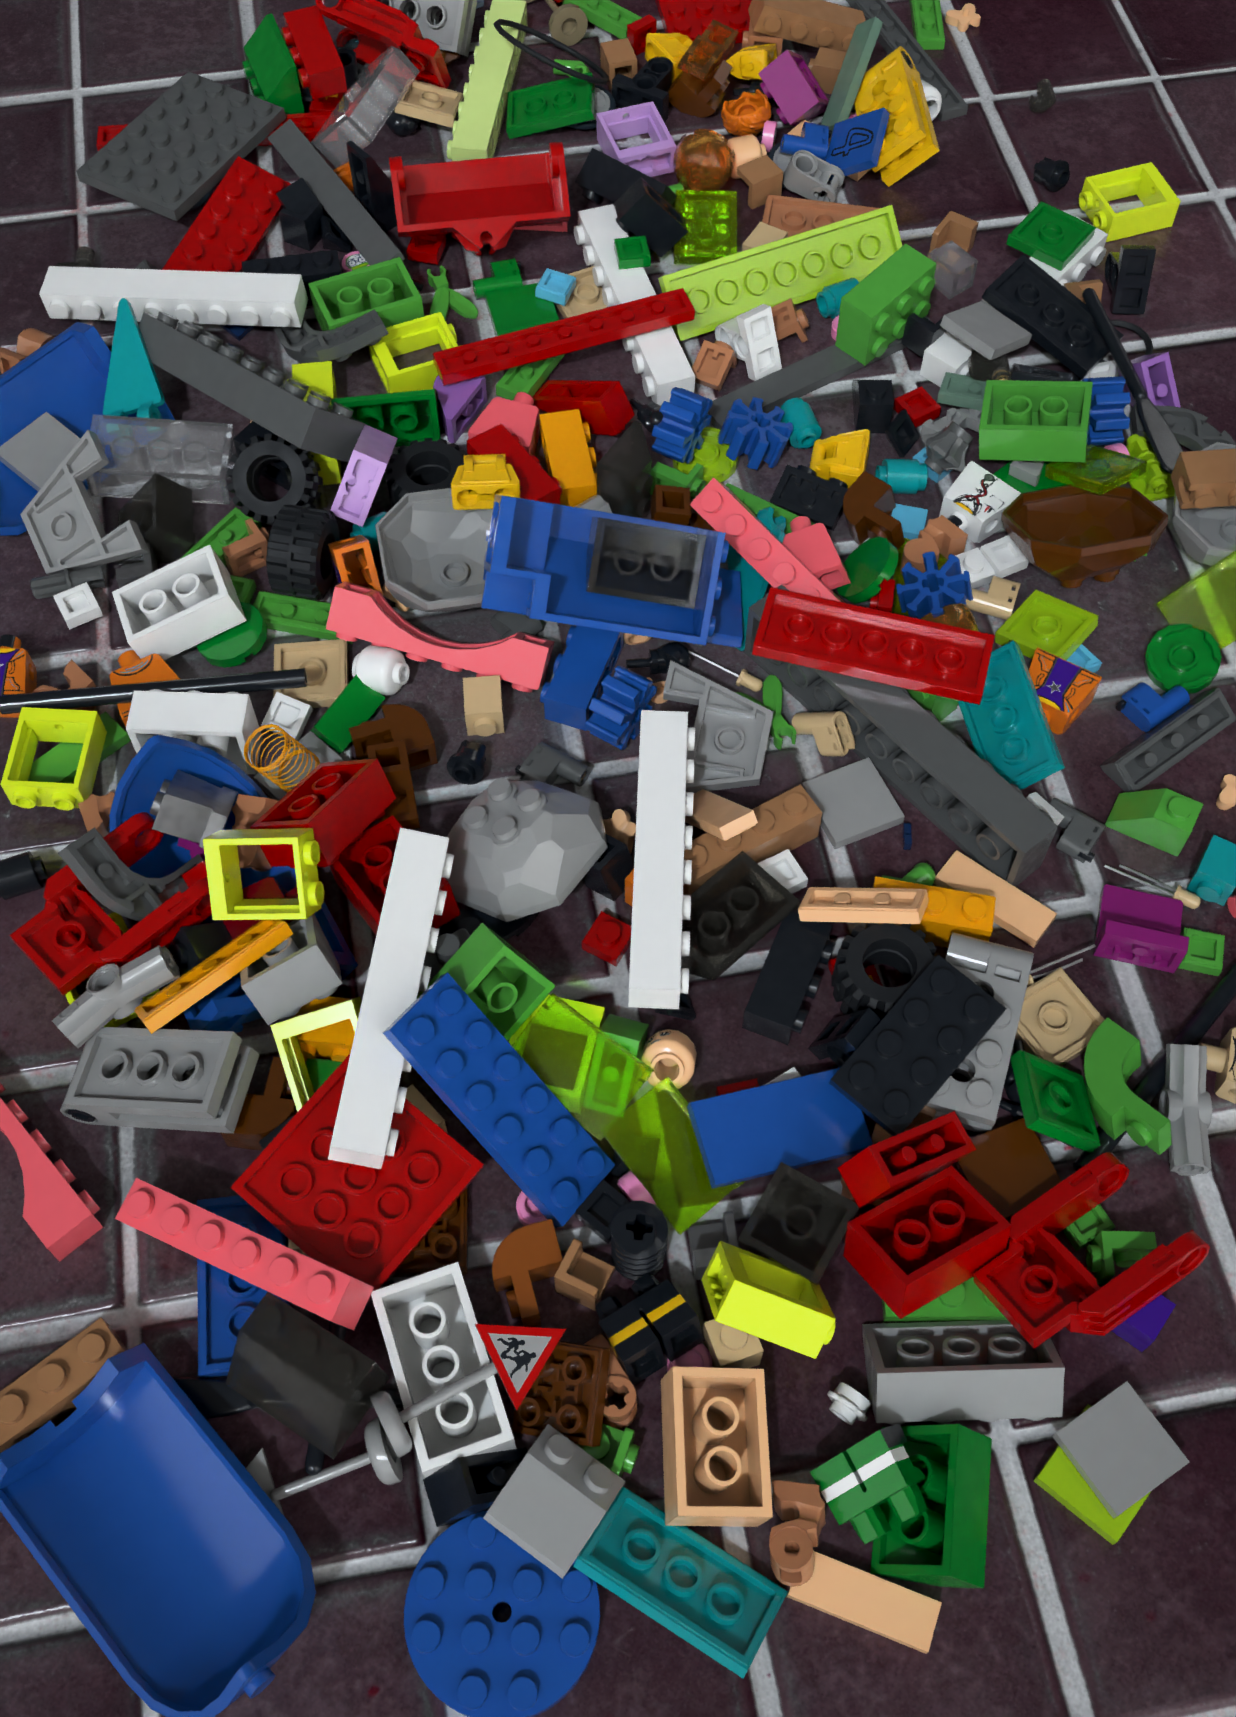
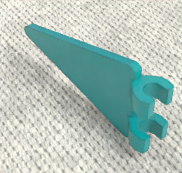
M122 298L118 303L103 406V416L107 418L108 432L111 434L118 432V439L121 441L133 438L134 436L133 426L128 417L129 414L137 413L138 424L141 426L148 424V431L151 433L163 430V419L158 407L165 403L164 395L131 303L125 298Z
M772 507L759 510L757 518L782 543L785 537L786 518L783 516L773 518L774 509ZM729 544L727 556L728 569L740 571L743 639L741 648L736 649L744 651L749 607L764 597L768 582Z

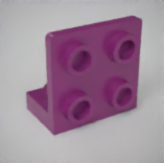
M1108 884L1104 885L1101 892L1095 938L1096 947H1094L1093 956L1175 973L1187 954L1189 937L1180 935L1183 902L1178 899Z

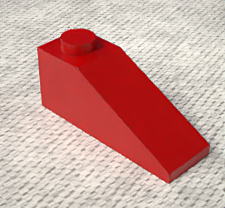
M548 380L532 397L534 400L533 406L547 413L579 409L582 423L588 422L590 433L596 435H618L635 416L620 381Z

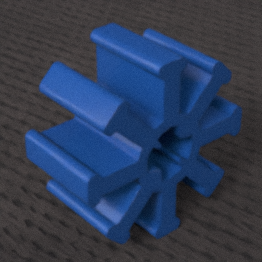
M1123 376L1083 378L1082 382H1093L1087 445L1098 446L1123 443L1122 429H1129L1130 417L1124 414V408L1131 402L1130 393L1123 392L1124 384L1126 383Z
M674 387L671 390L670 402L664 401L659 410L663 415L662 421L653 427L652 436L656 437V440L651 447L652 451L678 462L689 464L693 460L694 449H700L704 442L701 432L706 426L710 425L712 415L707 413L713 405L712 400L686 389Z
M753 397L749 407L742 402V399H737L733 402L730 411L727 413L718 435V443L730 444L726 456L732 461H735L739 455L745 453L748 455V468L757 470L762 460L768 464L769 468H773L777 465L790 438L793 424L791 422H781L785 412L778 406H775L774 410L767 414L763 412L762 404L764 400L761 398Z
M935 552L924 553L922 555L926 570L924 573L912 567L910 562L906 563L901 569L905 585L900 583L896 585L902 613L908 611L909 617L926 620L931 614L933 622L946 624L944 612L947 611L956 616L959 622H963L968 616L966 599L969 601L973 600L969 572L964 571V574H962L959 558L950 554L947 562L938 570Z
M619 665L615 668L613 677L607 674L601 682L603 686L601 698H592L588 709L594 713L585 722V729L599 739L620 750H624L627 747L629 738L635 740L639 735L641 710H652L653 706L648 703L656 695L657 687L653 685V681Z

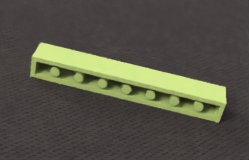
M492 0L490 10L485 11L484 28H480L479 46H475L474 64H470L469 83L465 82L464 101L459 102L458 121L454 120L453 140H448L447 158L452 159V161L494 157L507 107L508 92L511 91L521 49L500 35L493 24L498 19H504L528 26L526 1ZM501 25L507 33L521 43H524L526 32Z

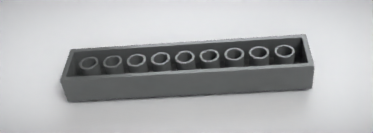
M783 585L777 587L778 589L789 591ZM768 595L749 607L744 652L769 675H775L781 682L782 687L810 712H844L855 740V749L851 750L861 759L869 757L880 776L969 857L1015 887L1042 865L1058 828L1048 813L1034 806L1023 796V793L1017 786L1009 784L994 770L987 760L978 757L970 750L961 737L952 734L938 722L936 716L931 711L922 708L914 701L905 688L752 655L753 644Z

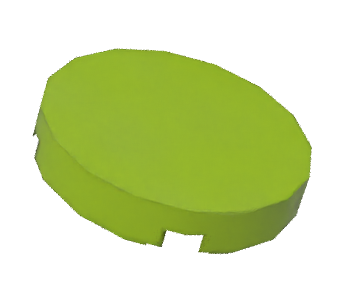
M705 427L701 432L704 442L700 449H694L693 460L689 464L673 459L672 462L674 468L687 475L697 463L703 465V480H705V485H707L713 477L719 482H723L732 476L739 464V456L735 461L727 457L726 452L730 444L718 443L720 429Z

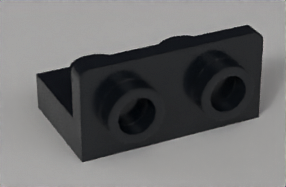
M787 465L770 503L798 516H806L815 524L824 523L827 529L834 531L843 512V499L848 490V485L836 478L830 477L827 481L817 477V473L814 470L803 465H798L797 468Z

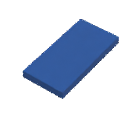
M840 1068L690 1102L687 1110L711 1188L714 1189L860 1153L868 1146L873 1145L862 1110L829 1084L831 1078Z
M241 1196L197 1200V1206L288 1247V1238ZM197 1258L198 1376L206 1379L291 1368L290 1302Z

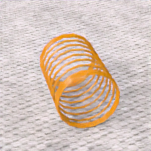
M273 724L262 725L254 730L244 746L246 762L287 793L291 790L287 789L288 787H294L298 783L290 786H283L282 784H289L300 777L308 764V754L311 758V765L307 775L312 768V756L315 760V768L320 764L318 757L291 737L282 728ZM275 728L267 730L255 741L251 750V764L248 758V747L251 740L263 729ZM269 731H282L273 733L262 741L256 752L255 766L252 756L256 742ZM283 734V736L276 737L266 745L260 757V767H258L257 754L260 746L272 735ZM284 737L285 740H281L270 749L265 759V765L262 767V756L265 749L277 738ZM284 741V745L278 748L273 754L269 765L266 766V760L271 750ZM283 748L281 755L271 764L274 755L279 749ZM302 753V761L298 769L292 775L281 779V776L288 773L295 766L299 754ZM304 753H306L307 759L303 771L295 779L282 783L281 781L290 778L299 770L303 762ZM297 755L294 765L287 772L281 774L282 770L291 762L293 756Z

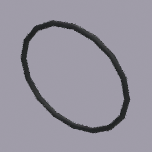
M498 19L493 24L499 34L513 45L557 70L593 84L605 85L609 80V76L604 70L590 59L546 34L510 20ZM501 25L527 32L555 45L586 63L599 73L602 78L585 75L545 57L515 39Z

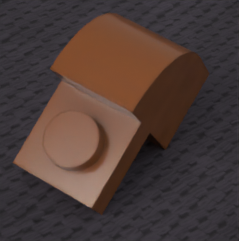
M552 1219L516 1229L500 1243L493 1258L492 1276L495 1290L500 1292L511 1288L514 1289L505 1293L512 1319L521 1316L523 1327L541 1326L540 1313L532 1282L554 1277L563 1260Z

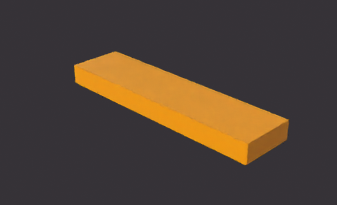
M261 920L135 1008L134 1012L152 1034L294 933L284 920Z

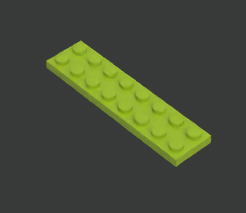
M889 205L659 277L658 280L662 293L683 288L695 309L694 320L672 325L675 335L680 342L715 331L717 325L762 304L774 307L791 298L794 305L816 298L817 293L821 292L826 286L849 278H855L858 282H861L902 247V242L893 206Z

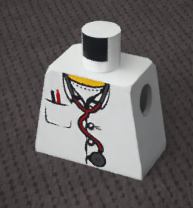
M971 461L946 492L939 517L943 515L968 534L967 538L970 541L980 543L1004 528L1002 512L1021 493Z

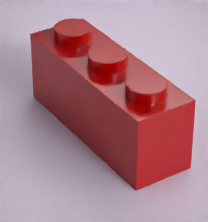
M317 5L283 13L285 27H281L282 36L286 45L291 46L289 51L296 67H300L298 74L302 87H308L313 100L346 92L347 85L344 66Z
M502 424L466 440L468 455L505 454L506 464L513 466L520 481V498L560 504L562 488L558 480L553 476L550 477L542 468L538 458L530 455L522 446L519 438L515 434H511Z
M955 1111L868 1146L839 1166L838 1170L860 1208L939 1173L977 1149Z

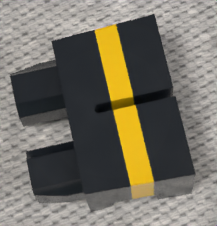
M647 1273L634 1281L631 1288L636 1299L622 1306L616 1296H609L595 1307L600 1319L598 1323L602 1334L614 1350L621 1367L633 1385H636L667 1365L663 1353L672 1362L705 1341L698 1315L668 1279L660 1283L651 1273Z

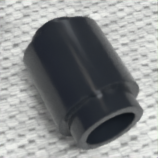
M28 851L0 860V898L3 897L4 900H8L43 888L42 880L47 879L48 875L42 858L40 856L34 858L31 852Z

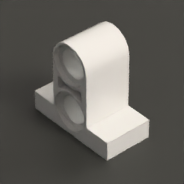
M762 304L715 327L716 341H722L730 345L735 352L736 358L745 361L749 379L756 381L782 369L771 306Z

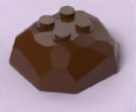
M1082 482L1021 493L1002 512V522L1005 531L1032 565L1049 576L1059 579L1061 586L1077 588L1082 585L1083 580L1092 576L1100 582L1113 581L1116 575L1119 574L1121 567L1153 550L1168 524V515L1134 488Z

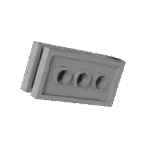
M376 0L386 5L389 2V6L405 13L419 25L423 39L427 38L434 41L440 47V50L468 57L477 0ZM416 7L415 15L412 16L413 9ZM442 13L443 17L441 22L439 23V16Z
M952 932L945 960L1007 1009L954 1071V1073L965 1076L968 1082H959L950 1076L926 1105L936 1110L934 1119L955 1111L964 1129L981 1134L992 1130L999 1110L1034 953Z
M103 1027L85 1043L60 1112L72 1120L90 1125L234 1134L260 1054L252 1047L240 1046L242 1038L234 1031L158 1029L151 1034L147 1028Z

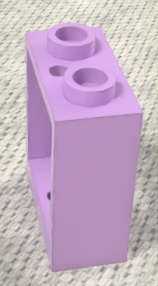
M653 101L596 113L597 141L604 154L649 177L676 172L677 146ZM648 133L653 143L619 150L615 140Z
M366 424L364 425L330 510L335 516L363 527L398 438Z

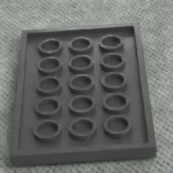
M188 71L76 172L79 181L178 221L224 178L238 156L244 159L286 119L283 107Z

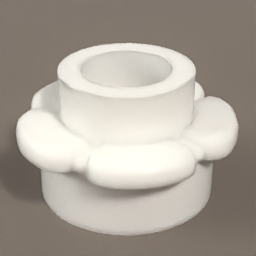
M840 1382L834 1392L828 1391L827 1395L832 1401L829 1410L841 1420L850 1425L856 1419L863 1422L867 1420L865 1413L871 1406V1403L857 1390Z

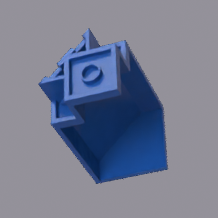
M495 494L490 530H486V541H488L484 560L483 580H485L481 608L523 614L531 619L699 645L710 643L741 648L743 639L740 571L720 568V563H725L728 556L729 542L725 541L726 533Z

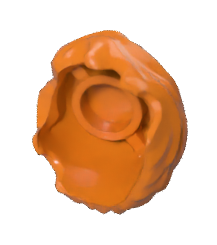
M756 89V93L743 91L738 99L725 100L721 110L725 129L735 136L750 134L756 136L763 131L764 123L771 118V105L767 95Z

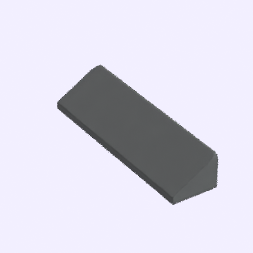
M1220 688L1204 691L1190 700L1186 706L1149 732L1142 734L1099 766L1124 792L1139 791L1236 720V716Z

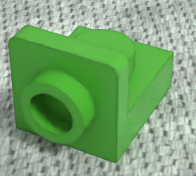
M657 462L651 469L650 494H653L655 484L690 488V500L692 502L705 487L706 482L703 480L704 466L697 463L687 475L676 468H671Z
M1101 1230L1086 1249L1087 1269L1089 1272H1094L1097 1284L1104 1286L1114 1277V1261H1116V1265L1119 1267H1130L1157 1248L1155 1232Z
M603 1423L600 1446L590 1447L576 1444L619 1477H622L623 1472L632 1474L640 1450V1446L633 1444L635 1430L625 1427V1430L622 1431Z

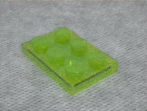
M676 190L675 209L683 215L688 233L674 245V264H703L737 253V191Z

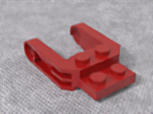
M315 0L323 16L347 27L337 35V47H345L347 41L351 39L359 41L358 46L353 50L356 53L357 63L362 65L369 63L373 65L374 69L392 75L394 81L405 85L407 79H413L417 81L423 80L435 86L448 88L452 79L440 47L430 39H423L419 25L401 10L376 0H339L333 7L324 6L326 0Z
M141 812L130 817L103 838L118 858L129 868L152 851L160 843L164 833L152 830L155 819L149 813ZM66 865L46 880L43 896L45 899L44 910L10 934V937L64 996L104 965L114 963L121 967L157 946H165L168 949L181 926L199 925L212 915L208 879L206 877L197 881L183 893L178 891L123 934L120 927L91 898L92 894L85 888L70 867Z
M1111 1152L1099 1155L1011 1216L1010 1224L1012 1226L1009 1235V1249L973 1273L974 1283L1034 1349L1064 1327L1070 1332L1105 1336L1200 1266L1209 1253L1210 1246L1192 1229L1167 1246L1162 1243L1101 1288L1099 1287L1096 1278L1055 1235L1112 1196L1125 1183L1129 1175V1169Z

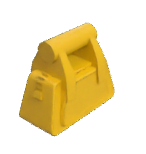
M647 33L645 59L649 61L655 57H664L671 60L673 63L672 83L689 62L697 67L699 64H703L707 58L706 54L687 35L680 33Z
M776 43L748 46L736 52L726 60L733 67L730 74L743 80H762L758 73L777 58Z
M870 430L852 431L823 440H816L813 445L809 468L817 473V477L827 481L830 477L839 479L846 483L849 488L866 471Z
M505 454L463 455L464 465L457 467L451 482L452 505L455 510L493 509L495 494L520 498V481L513 466L506 464Z

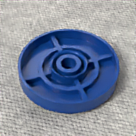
M482 1511L470 1515L447 1528L433 1541L419 1560L409 1582L404 1606V1630L408 1651L413 1665L426 1686L437 1698L458 1713L467 1717H535L552 1708L571 1692L580 1681L592 1659L600 1627V1601L596 1581L573 1567L575 1561L562 1579L484 1520L483 1517L487 1511ZM504 1602L510 1605L512 1613L509 1620L501 1623L494 1619L493 1609L498 1603Z

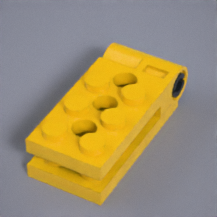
M899 46L865 72L854 102L857 116L883 107L890 113L877 167L871 168L875 173L880 170L882 181L888 187L940 151L920 74L907 51L902 46Z

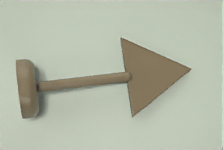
M521 0V1H526V3H530V2L535 1V0ZM544 0L553 11L549 20L551 37L567 46H573L585 36L588 28V20L584 11L579 6L571 3L558 7L554 0Z

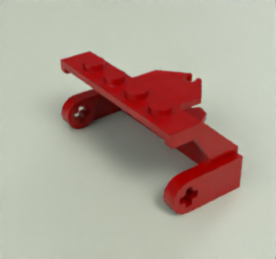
M551 142L548 145L549 152L540 154L403 166L402 156L389 157L398 236L416 237L451 233L452 237L460 242L466 251L481 256L480 249L483 248V245L489 244V255H493L496 250L506 247L515 227L569 221L571 215L563 143Z

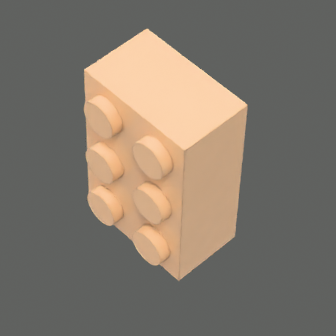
M672 1366L661 1379L665 1526H760L773 1517L764 1369Z

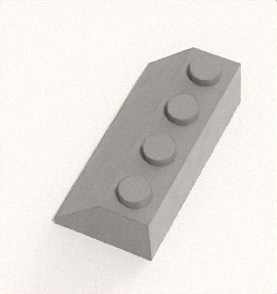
M1008 1320L862 1324L868 1394L876 1423L902 1425L907 1422L933 1421L946 1424L956 1420L995 1422L999 1419L1020 1418L1039 1421L1045 1418L1062 1417L1065 1367L1051 1338L1034 1349Z

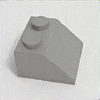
M314 914L308 919H296L288 923L294 934L240 971L241 987L267 1025L279 1019L287 1020L293 1017L305 1004L314 999L321 1000L327 998L336 991L339 985L343 984L338 961Z
M547 1424L483 1519L563 1579L626 1481L551 1425Z

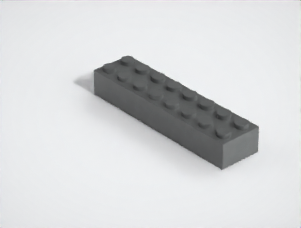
M160 311L158 316L143 313L139 328L153 364L298 448L349 463L353 449L365 423L352 417L354 410L336 402L332 406L329 404L331 398L315 390H311V393L307 392L309 386L296 379L289 378L288 381L285 380L287 376L285 372L271 366H267V369H265V361L249 354L243 357L245 352L243 349L229 343L223 345L224 339L205 331L202 334L204 328L186 320L184 324H178L179 319Z

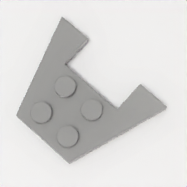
M90 430L85 432L20 514L45 573L48 575L64 573L65 568H68V571H74L150 553L137 522L129 519L107 535L104 531L83 481L109 464V460L97 434Z
M670 660L663 699L698 705L694 723V751H688L687 759H694V782L686 783V792L696 793L702 789L714 791L760 785L774 712Z

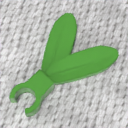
M442 265L440 266V276H433L431 269L427 270L428 283L435 290L430 315L441 312L446 320L450 307L465 318L475 319L478 317L476 306L470 300L449 288L446 269Z
M769 675L763 682V703L747 694L735 692L774 712L770 734L773 737V744L777 749H782L783 738L781 736H788L792 740L791 744H795L796 730L781 715L782 685L775 675Z

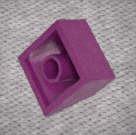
M786 50L758 73L763 81L760 83L763 92L769 99L774 98L779 106L776 112L785 125L789 123L796 127L801 121H809L826 111L829 99L802 55Z

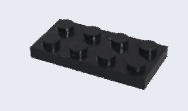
M1024 254L986 288L982 295V298L996 310L1033 334L1031 338L1082 380L1110 352L1087 305ZM1114 327L1119 339L1121 340L1124 335Z
M938 954L836 1072L829 1084L892 1136L900 1134L907 1129L1007 1008Z

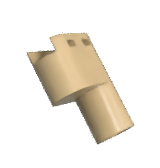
M993 576L988 592L972 588L973 600L969 601L966 599L967 609L1007 620L1012 614L1021 583Z
M799 712L793 716L792 726L795 728L796 734L813 735L822 756H845L849 749H855V740L844 712Z

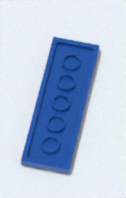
M448 972L441 975L383 1032L386 1038L548 1220L552 1219L555 1228L563 1227L578 1207L615 1166L612 1160Z

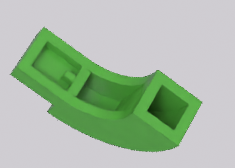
M1107 1017L1090 1038L1084 1056L1086 1089L1093 1116L1099 1126L1113 1140L1127 1131L1131 1139L1138 1145H1147L1158 1155H1161L1172 1145L1170 1120L1139 1098L1126 1085L1131 1074L1142 1065L1140 1040Z

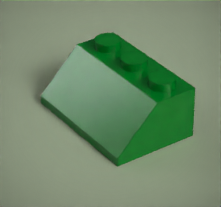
M267 14L244 46L246 60L242 61V67L245 77L249 80L254 97L283 107L285 114L304 113L296 65L273 14Z
M435 389L331 399L332 406L334 402L342 404L354 410L352 417L368 426L398 438L394 447L410 446V442L415 440L422 442L425 441L424 438H432V441L441 439Z
M960 1424L901 1426L908 1441L903 1446L913 1466L919 1468L926 1477L917 1485L928 1510L900 1524L888 1501L880 1505L892 1530L873 1541L870 1574L940 1587L984 1589L992 1439Z

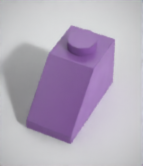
M1169 352L1143 355L1130 360L1147 392V397L1154 405L1181 407ZM1125 383L1123 392L1130 393V404L1133 407L1136 401Z
M440 376L436 377L433 389H435L438 413L448 442L456 443L487 402L485 376L443 386Z

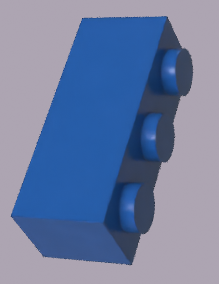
M572 625L566 638L567 648L564 654L559 653L553 667L554 676L551 682H545L541 691L540 702L544 703L545 719L587 731L585 729V722L594 713L588 709L593 697L598 699L603 694L601 682L607 674L611 676L624 647V633Z

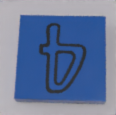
M883 107L835 123L825 161L838 166L845 176L877 167L890 113ZM831 175L829 180L831 181L834 176Z

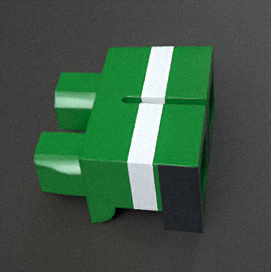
M900 1424L876 1431L846 1451L810 1471L838 1524L842 1525L850 1521L864 1545L892 1530L880 1508V1505L889 1502L900 1524L928 1510L917 1485L926 1477L919 1468L913 1466L903 1446L908 1441Z

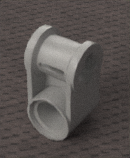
M806 150L795 152L783 173V184L788 190L810 200L834 203L837 197V188L843 184L845 179L844 172L838 166L830 164ZM831 175L834 176L832 181L829 180ZM822 191H825L824 196L821 197Z

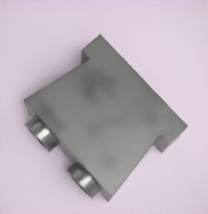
M178 769L172 781L164 779L160 791L155 796L150 809V814L156 816L152 830L199 843V847L204 848V838L219 830H224L238 792L224 786L223 788L217 787Z

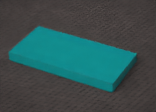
M1013 640L991 652L980 705L960 700L958 704L976 755L987 760L994 770L1009 784H1014L1022 790L1064 769L1065 766L1021 649Z
M622 1486L608 1511L577 1556L573 1566L741 1678L745 1677L788 1593L787 1590L687 1526H665V1512Z

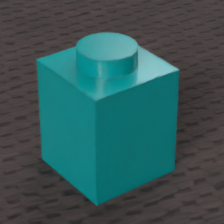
M1213 835L1201 855L1186 890L1197 894L1205 901L1215 902L1224 906L1236 888V844Z

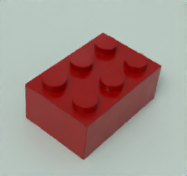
M378 758L320 763L251 825L250 828H313L314 840L318 842L320 847V860L317 865L318 867H327L340 858V853L349 844L359 840L363 836V831L372 822L380 819L385 814V809L396 799V796ZM292 844L260 845L271 867L289 866L290 868H295Z
M393 815L364 831L363 836L359 840L349 844L340 853V858L332 865H329L338 886L375 935H377L400 827L403 828ZM442 877L439 890L447 891L442 916L435 914L433 916L431 926L433 928H438L461 914L450 883L446 878Z
M951 1165L847 1223L843 1256L898 1318L902 1319L972 1278L973 1273L1005 1252L1012 1225Z

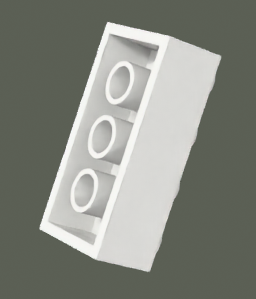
M458 1262L372 1291V1300L404 1409L490 1363L485 1345L475 1326L478 1323ZM494 1375L408 1421L421 1470L425 1478L459 1457L517 1449Z

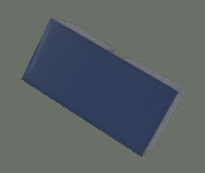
M911 823L903 824V850H910L912 846Z

